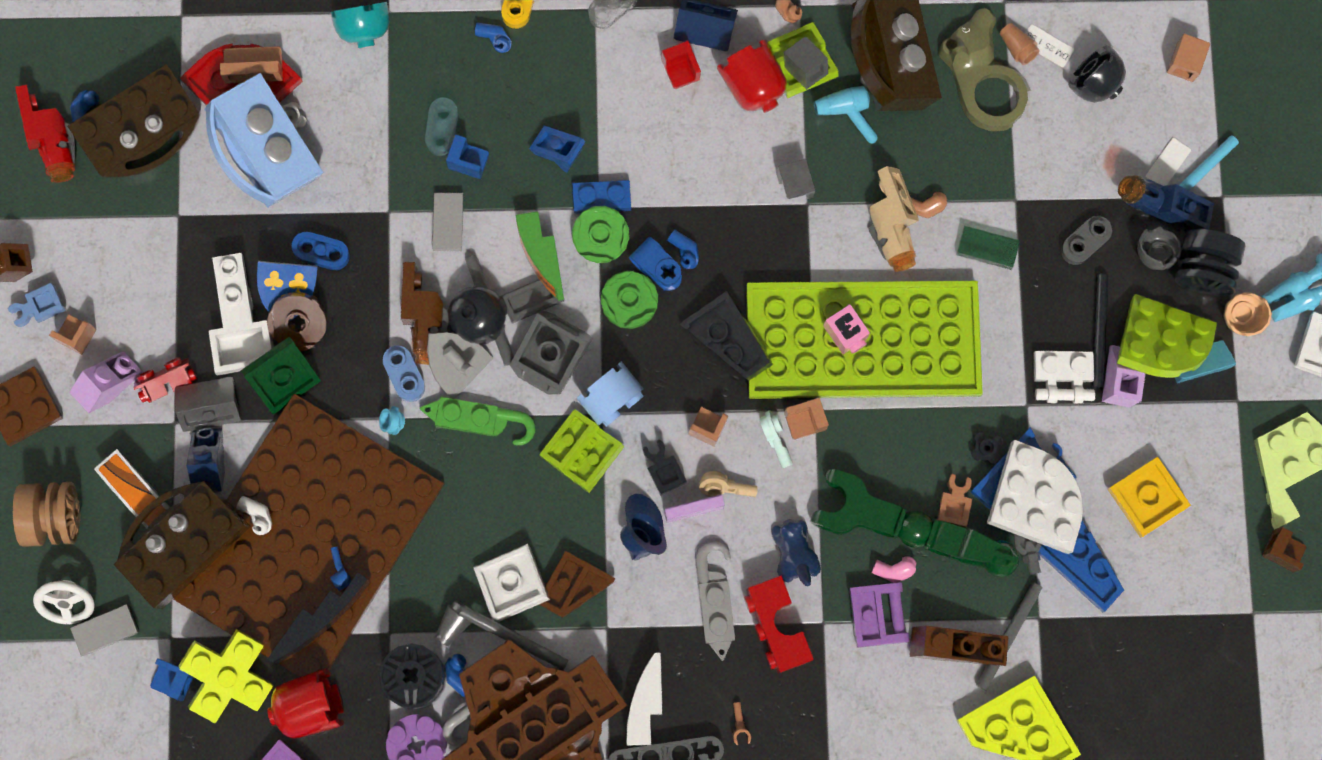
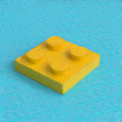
M1158 456L1107 489L1140 538L1191 506Z

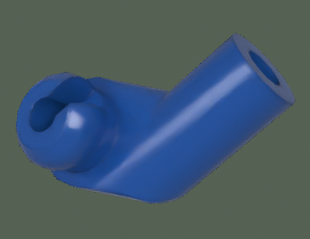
M476 23L475 36L489 38L495 50L499 53H506L510 50L511 39L502 26Z
M82 91L71 103L70 110L73 122L84 116L92 106L98 104L99 96L95 91Z
M675 229L669 236L668 242L680 249L681 266L685 269H693L699 262L698 246L695 241Z
M454 654L447 659L445 664L446 681L465 698L459 673L463 671L467 662L463 655Z

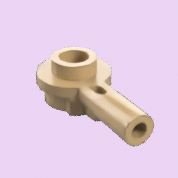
M718 471L704 473L699 481L700 492L708 497L722 495L725 492L756 497L758 490L755 485L735 483L734 480L728 479L727 475Z

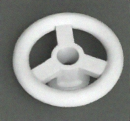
M69 580L46 583L37 589L33 597V603L38 613L55 623H80L89 618L94 611V600L91 594L85 588ZM84 600L85 609L78 614L72 615L71 608L73 604ZM43 601L54 604L56 608L61 610V614L50 611L45 607Z

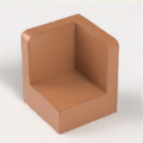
M1184 33L1176 44L1167 73L1194 82L1201 73L1210 43Z
M68 314L59 332L56 333L51 330L49 336L56 342L82 355L96 329L90 323L84 320L81 321Z
M820 398L785 409L784 415L794 440L825 431L829 426Z
M701 407L694 423L689 429L688 435L715 447L726 425L728 415L723 413L720 416Z

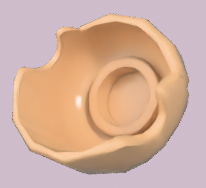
M1243 292L1234 295L1228 301L1223 316L1228 328L1242 336H1252L1262 333L1268 327L1272 312L1266 299L1251 292Z

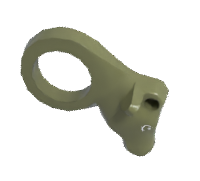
M984 8L977 10L967 23L960 26L949 38L939 45L938 55L953 73L960 105L967 118L979 128L988 131H1005L1012 128L1013 124L1021 118L1028 101L1027 91H1031L1020 72L994 60L992 32L996 24V17L994 13ZM987 78L1005 80L1013 87L1016 93L1017 103L1015 108L1004 116L986 114L978 107L975 101L974 91L976 86Z

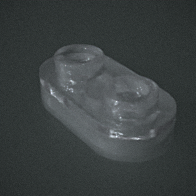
M594 0L589 6V20L596 28H609L633 8L637 0ZM605 12L608 16L605 19H601L597 15Z

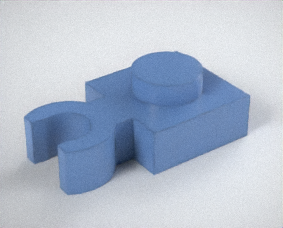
M52 283L25 294L27 303H14L8 307V311L12 314L22 311V317L14 321L17 327L27 325L32 317H35V320L40 323L66 311Z

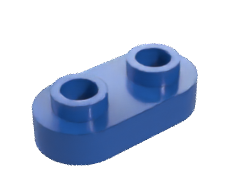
M302 232L296 235L292 241V251L295 257L302 262L330 270H340L349 262V250L340 240L311 232ZM305 245H312L313 248L309 253L303 252ZM338 252L340 253V258L335 261L331 260V254Z

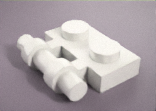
M1035 351L1033 353L1034 382H1046V389H1035V400H1046L1047 403H1057V400H1072L1073 403L1095 400V390L1083 388V382L1094 381L1093 352ZM1057 382H1071L1072 389H1057Z

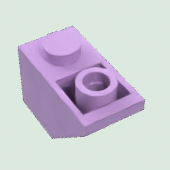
M1111 345L1109 347L1102 402L1130 408L1142 401L1145 373L1117 364L1120 347Z
M122 351L83 370L69 393L88 413H91L109 404L134 382L143 371Z

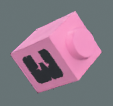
M848 305L825 321L823 327L842 354L849 350L854 354L867 345L865 340L870 332L851 305Z

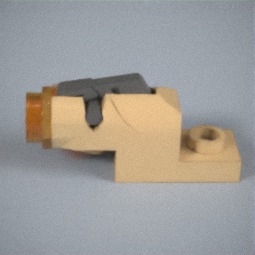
M886 166L878 170V174L881 179L879 186L887 198L869 207L870 216L873 221L869 228V233L889 266L893 267L895 272H901L916 265L914 259L916 253L912 245L910 229L906 227L918 222L919 218L900 169Z

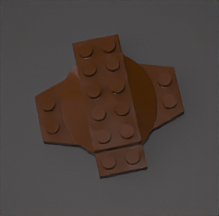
M508 639L459 673L471 717L467 741L444 756L442 760H602L598 748L602 723L627 705L593 655L567 672L561 669L545 667Z

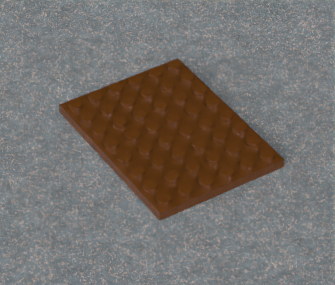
M294 394L226 499L251 527L173 600L230 635H233L235 630L238 629L258 640L264 645L260 653L269 657L302 609L313 615L330 591L341 597L347 587L338 591L330 579V576L338 572L335 568L331 548L338 547L342 564L351 581L357 573H360L371 583L352 607L327 631L302 650L278 663L299 677L324 668L330 670L445 484ZM242 496L268 507L272 519V528L268 533L264 535L255 534L252 530L253 522L251 515L237 510V504Z

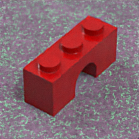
M782 576L747 588L748 595L744 596V601L749 613L755 612L758 624H755L754 627L760 642L765 640L769 651L765 653L771 670L776 668L778 674L813 661V656L803 632L795 635H784L775 626L774 617L776 612L792 604Z

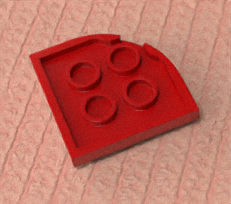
M232 43L220 46L200 58L180 77V80L207 106L212 99L241 84H225L221 77L220 63H224V50L262 46L251 43L250 45H233ZM283 60V81L266 82L279 103L303 82L301 77Z

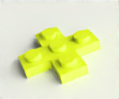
M236 629L222 653L218 654L194 640L178 665L180 670L203 682L188 705L189 710L213 723L217 722L231 698L258 711L273 687L271 682L249 671L264 647L263 643Z

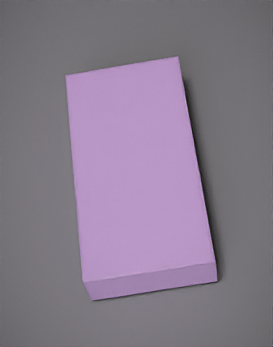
M716 495L668 507L665 509L664 515L666 523L722 510L725 504L723 496Z

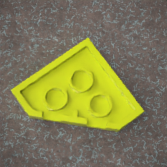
M1035 675L956 720L971 747L1013 759L1073 760L1081 755Z

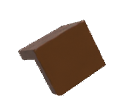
M1281 527L1273 531L1262 557L1293 573L1300 571L1304 566L1300 561L1306 550V545L1291 538L1293 532Z

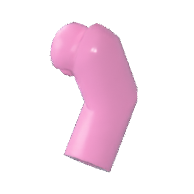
M905 556L901 562L891 566L876 560L871 573L890 582L898 583L913 576L916 572V561L912 557Z

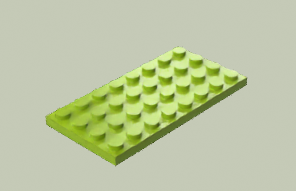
M978 281L747 283L746 285L747 322L773 363L772 366L750 381L748 380L749 399L981 397L983 395ZM848 305L852 306L870 332L865 340L867 345L854 354L850 350L842 354L823 327L828 318Z

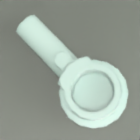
M769 410L765 412L764 416L759 417L767 441L770 443L771 448H774L781 467L785 468L793 463L787 448L783 446L779 432L783 431V426L778 414L772 415Z

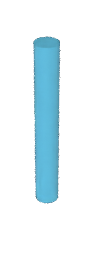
M1232 135L1227 138L1179 186L1191 190L1239 144L1237 138Z

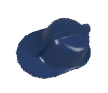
M643 494L629 496L625 503L626 523L620 532V539L629 551L631 559L636 561L651 554L660 555L664 553L667 548L663 519L658 507L650 498Z

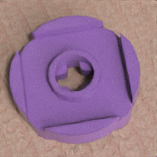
M419 714L409 715L397 721L389 730L386 741V751L389 760H442L447 749V741L443 736L441 725L432 718ZM417 736L418 740L424 739L425 745L421 747L422 752L416 754L415 750H409L408 747L412 743V737Z

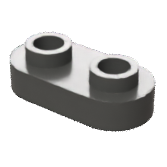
M1102 216L1089 218L1062 244L1061 254L1063 259L1072 265L1084 263L1110 239L1112 235L1111 223ZM1094 226H1100L1103 231L1102 234L1096 233ZM1073 245H1080L1082 252H1076L1073 249Z

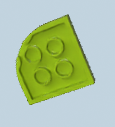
M1134 294L1130 302L1117 364L1148 375L1165 378L1179 377L1181 373L1191 370L1195 371L1203 364L1212 349L1217 323Z

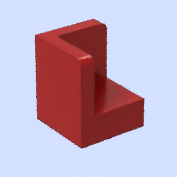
M689 41L662 50L661 61L674 89L700 80L701 70Z

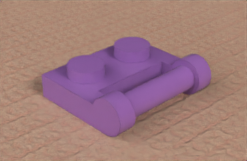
M902 583L849 589L857 648L910 642L909 633L905 632L900 592H903ZM881 594H889L894 634L886 635Z

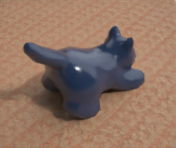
M787 519L781 527L777 525L771 529L772 538L781 553L777 573L779 576H782L784 582L789 583L793 579L799 578L808 587L811 585V576L816 577L820 573V562L816 553L809 547L806 522L803 520L796 522Z

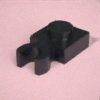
M659 439L657 440V446L660 451L657 454H651L646 446L643 447V454L647 460L654 463L647 470L661 496L686 484L687 481L674 455L667 459L665 458V445Z

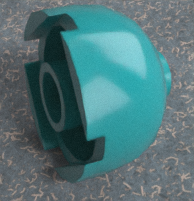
M387 2L331 12L336 33L347 43H357L358 48L374 46V39L382 37L388 30L389 10Z

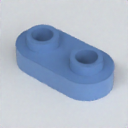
M392 346L387 349L383 355V365L398 396L407 402L419 400L425 392V383L411 353L403 346ZM394 356H402V362L400 364L392 363ZM413 381L415 383L414 388L406 390L404 388L406 382Z

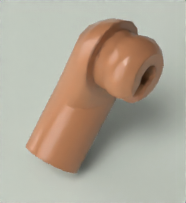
M776 0L775 7L785 21L795 23L802 17V9L800 7L797 8L791 0Z

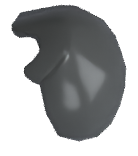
M1162 227L1149 231L1145 229L1137 244L1139 259L1145 266L1153 270H1165L1174 266L1179 261L1182 253L1181 241L1173 232Z

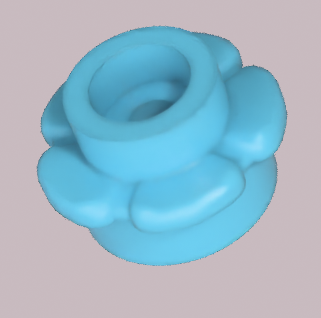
M392 406L391 409H383L379 417L380 429L388 434H398L405 425L404 414L399 412V408L396 406Z

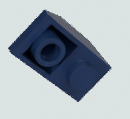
M203 428L192 431L186 464L190 484L205 481L211 483L219 492H222L225 475L222 428Z

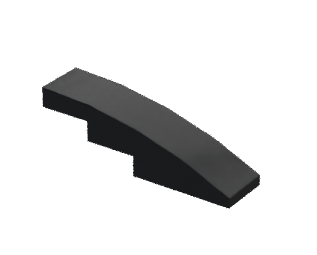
M357 573L341 597L330 591L313 615L302 609L267 660L278 664L305 648L348 611L371 582L360 573Z

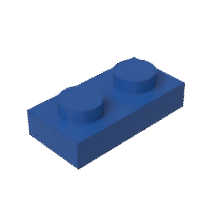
M630 180L572 183L574 214H582L583 211L594 206H606L615 209L617 212L631 211Z

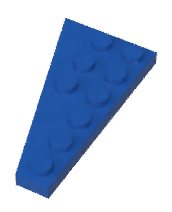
M1031 427L1018 440L1042 450L1035 439V434ZM1008 452L971 491L990 511ZM1082 520L1072 553L1067 554L1043 544L1038 553L1103 613L1121 595L1124 588L1109 562L1103 557L1096 545V540L1092 533L1088 531Z

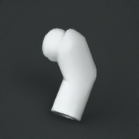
M242 496L237 504V510L251 515L253 522L252 530L255 534L264 535L268 533L272 528V519L268 507Z

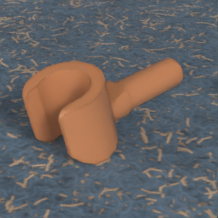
M741 702L733 703L736 729L732 733L733 741L738 745L737 735L740 732H745L749 744L751 734L744 725Z

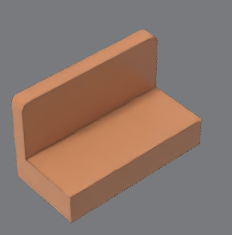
M281 47L232 48L224 50V63H220V75L225 84L243 83L261 73L266 82L283 81Z

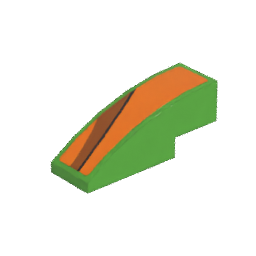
M538 211L515 215L520 242L533 271L546 289L558 301L564 300L554 236L542 237Z

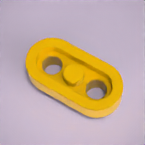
M504 0L501 9L504 23L508 27L515 29L525 26L530 19L534 0ZM513 8H519L521 10L520 13L516 15L512 14L510 11Z

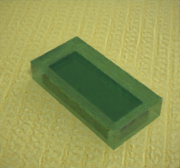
M964 226L956 255L1012 270L1020 240Z

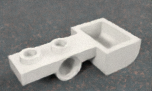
M242 253L212 258L223 328L209 330L216 375L240 372V370L274 348L267 320L253 321V303L247 283Z

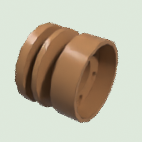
M71 481L62 482L59 486L58 483L52 482L48 485L46 493L43 486L39 483L19 484L16 487L13 499V524L16 539L20 546H43L47 535L53 545H59L62 541L64 544H75L79 534L80 505L74 483Z

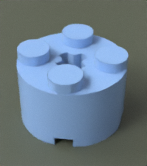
M622 361L617 365L618 372L612 368L587 388L585 392L588 396L586 398L582 394L576 398L598 426L603 423L607 427L621 415L618 410L622 406L626 405L629 409L644 397L641 393L644 388Z

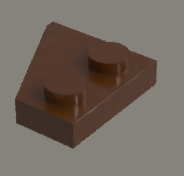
M565 551L545 587L550 600L539 605L564 618L612 585L616 578Z

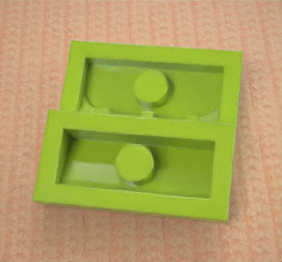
M814 22L768 41L786 78L787 86L784 93L787 99L806 91L786 70L784 63V51L804 37H807L828 58V74L807 90L839 77L838 69L828 54L826 43Z
M574 409L539 455L574 483L590 493L623 450L624 445L599 428L595 422Z

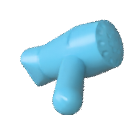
M864 86L846 88L813 102L816 115L847 114L869 143L877 141V134L860 113V111L868 109L870 104V97Z

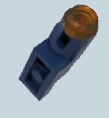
M1134 175L1124 177L1118 186V194L1126 204L1168 223L1182 222L1194 229H1209L1214 203L1177 184L1163 186L1150 179L1145 180L1140 176Z

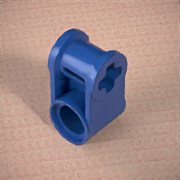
M648 237L629 256L630 261L663 290L672 291L680 286L682 282L680 265L653 238ZM673 271L674 278L672 279L668 276L664 279L663 272L671 273Z

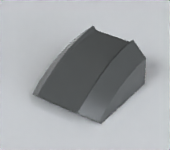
M542 310L536 314L510 366L518 378L546 394H561L593 338L585 331L573 326L555 314Z

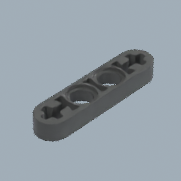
M707 736L614 751L608 760H617V755H623L625 760L633 759L631 752L636 751L638 752L637 760H642L643 754L648 750L656 751L660 760H673L672 751L676 746L686 747L689 751L688 760H693L694 751L691 743H697V749L705 748L708 741H712L713 746H718L719 752L714 753L713 759H709L707 754L698 755L699 759L720 760L724 754V747L718 738Z

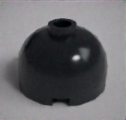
M1108 45L1103 46L1106 50L1105 52L1099 54L1095 51L1086 58L1073 73L1075 76H1078L1074 84L1071 81L1068 83L1069 88L1083 100L1094 103L1102 102L1108 98L1112 100L1123 90L1121 85L1125 80V65L1119 54Z
M482 286L467 287L459 291L451 300L448 308V323L451 330L463 340L480 345L488 344L496 340L504 331L507 307L504 300L495 291Z

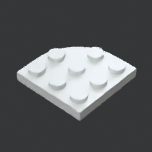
M1013 440L1010 443L987 524L1061 552L1072 553L1083 514L1082 497L1076 480L1067 467L1056 457L1038 448Z

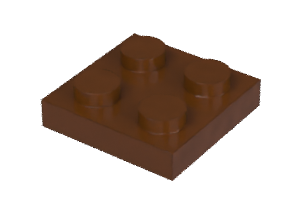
M35 366L0 384V432L8 446L11 447L63 419Z

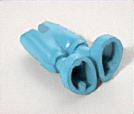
M1322 253L1316 256L1314 268L1308 272L1299 271L1291 273L1288 279L1261 296L1267 300L1269 305L1284 299L1286 304H1282L1272 311L1271 317L1274 322L1287 319L1307 310L1313 311L1320 304L1322 285L1312 289H1308V287L1322 279Z

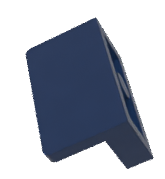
M682 0L673 38L682 42L689 41L691 44L728 51L738 10L697 0Z

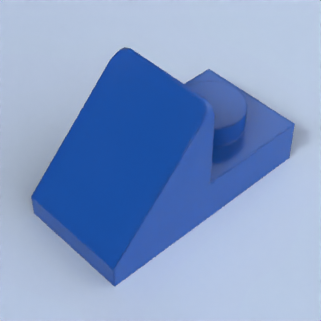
M544 125L529 149L537 156L554 161L567 173L582 151L585 141L580 137Z

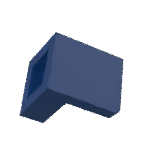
M455 134L446 163L450 170L481 179L489 152L468 145L467 138Z
M157 658L155 664L159 666L150 687L171 698L184 701L194 677L180 670L177 665Z

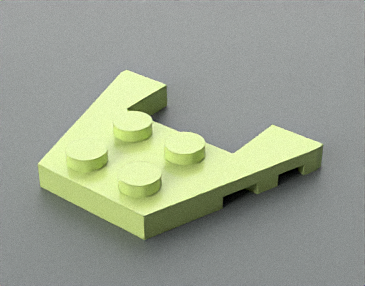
M1308 412L1254 440L1261 475L1264 476L1267 490L1266 499L1267 504H1270L1271 522L1274 530L1300 517L1285 489L1322 470V425Z

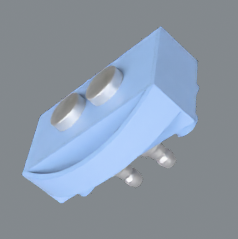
M261 73L212 99L204 109L206 111V128L209 143L218 164L237 187L252 198L264 203L267 208L312 183L323 174L322 169ZM215 130H218L222 136L227 151L234 163L248 177L252 185L246 182L229 164L221 150Z

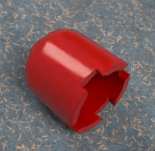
M761 40L759 42L761 47L753 49L749 45L727 58L728 65L719 64L717 70L737 104L746 111L762 109L766 113L779 105L777 100L783 96L787 82L767 40Z
M327 668L320 669L277 686L271 697V707L267 709L270 723L277 725L278 729L290 738H301L344 725V721L339 719L338 715L344 713L337 684L331 686L327 678L331 676V672Z

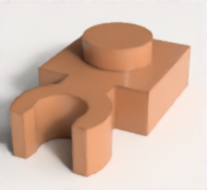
M952 474L948 481V489L951 494L943 492L937 520L966 528L972 499L964 497V495L971 487V478L966 479L964 487H958L955 484L956 475Z

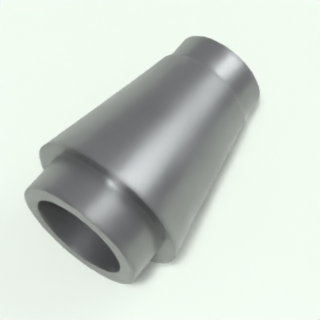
M454 600L452 605L447 606L437 633L434 636L436 640L448 647L471 624V622L458 616L464 604Z

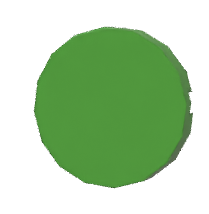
M594 206L583 211L576 219L572 229L573 243L577 252L586 260L594 263H608L617 259L625 251L629 241V227L624 217L615 209L606 206Z
M634 271L617 273L607 280L602 290L601 306L603 313L611 323L620 328L634 329L641 327L652 319L657 310L658 293L656 287L643 274Z

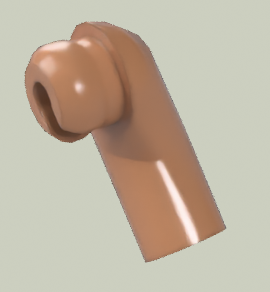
M942 192L934 193L932 197L923 202L911 198L917 215L924 218H931L937 215L947 206V197Z

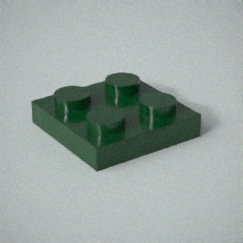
M290 337L240 370L272 414L285 407L294 394L300 396L321 382Z

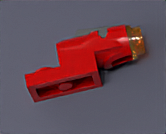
M27 85L16 86V94L29 150L38 149L45 164L46 175L50 176L51 182L58 183L71 180L74 177L73 172L75 171V137L67 127L69 124L65 123L64 118L56 108L38 110L35 94H29Z

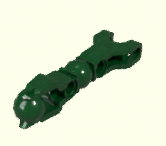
M836 469L828 470L825 479L830 487L837 489L843 494L845 498L844 507L837 512L815 511L810 519L814 526L836 535L849 533L855 528H862L893 539L899 537L909 547L919 548L925 546V550L955 560L958 563L985 568L988 573L996 577L1011 575L1019 565L1020 557L1018 550L1010 542L1005 540L994 541L972 529H966L937 519L933 522L922 511L914 510L906 513V508L871 496L867 492L865 484L858 476Z

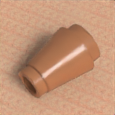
M1013 23L1006 25L1000 31V35L1015 62L1026 65L1039 54L1038 43Z

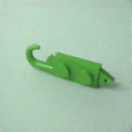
M440 397V400L419 408L420 411L435 422L436 427L487 436H498L501 434L508 421L522 423L526 427V435L521 439L514 440V445L527 444L535 434L533 419L522 411ZM427 408L431 409L430 412H426L425 410Z

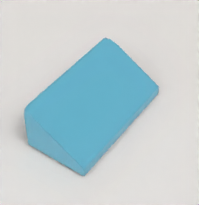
M1223 340L1214 342L1206 360L1197 370L1181 373L1179 377H1175L1176 383L1226 370L1235 366L1236 362Z

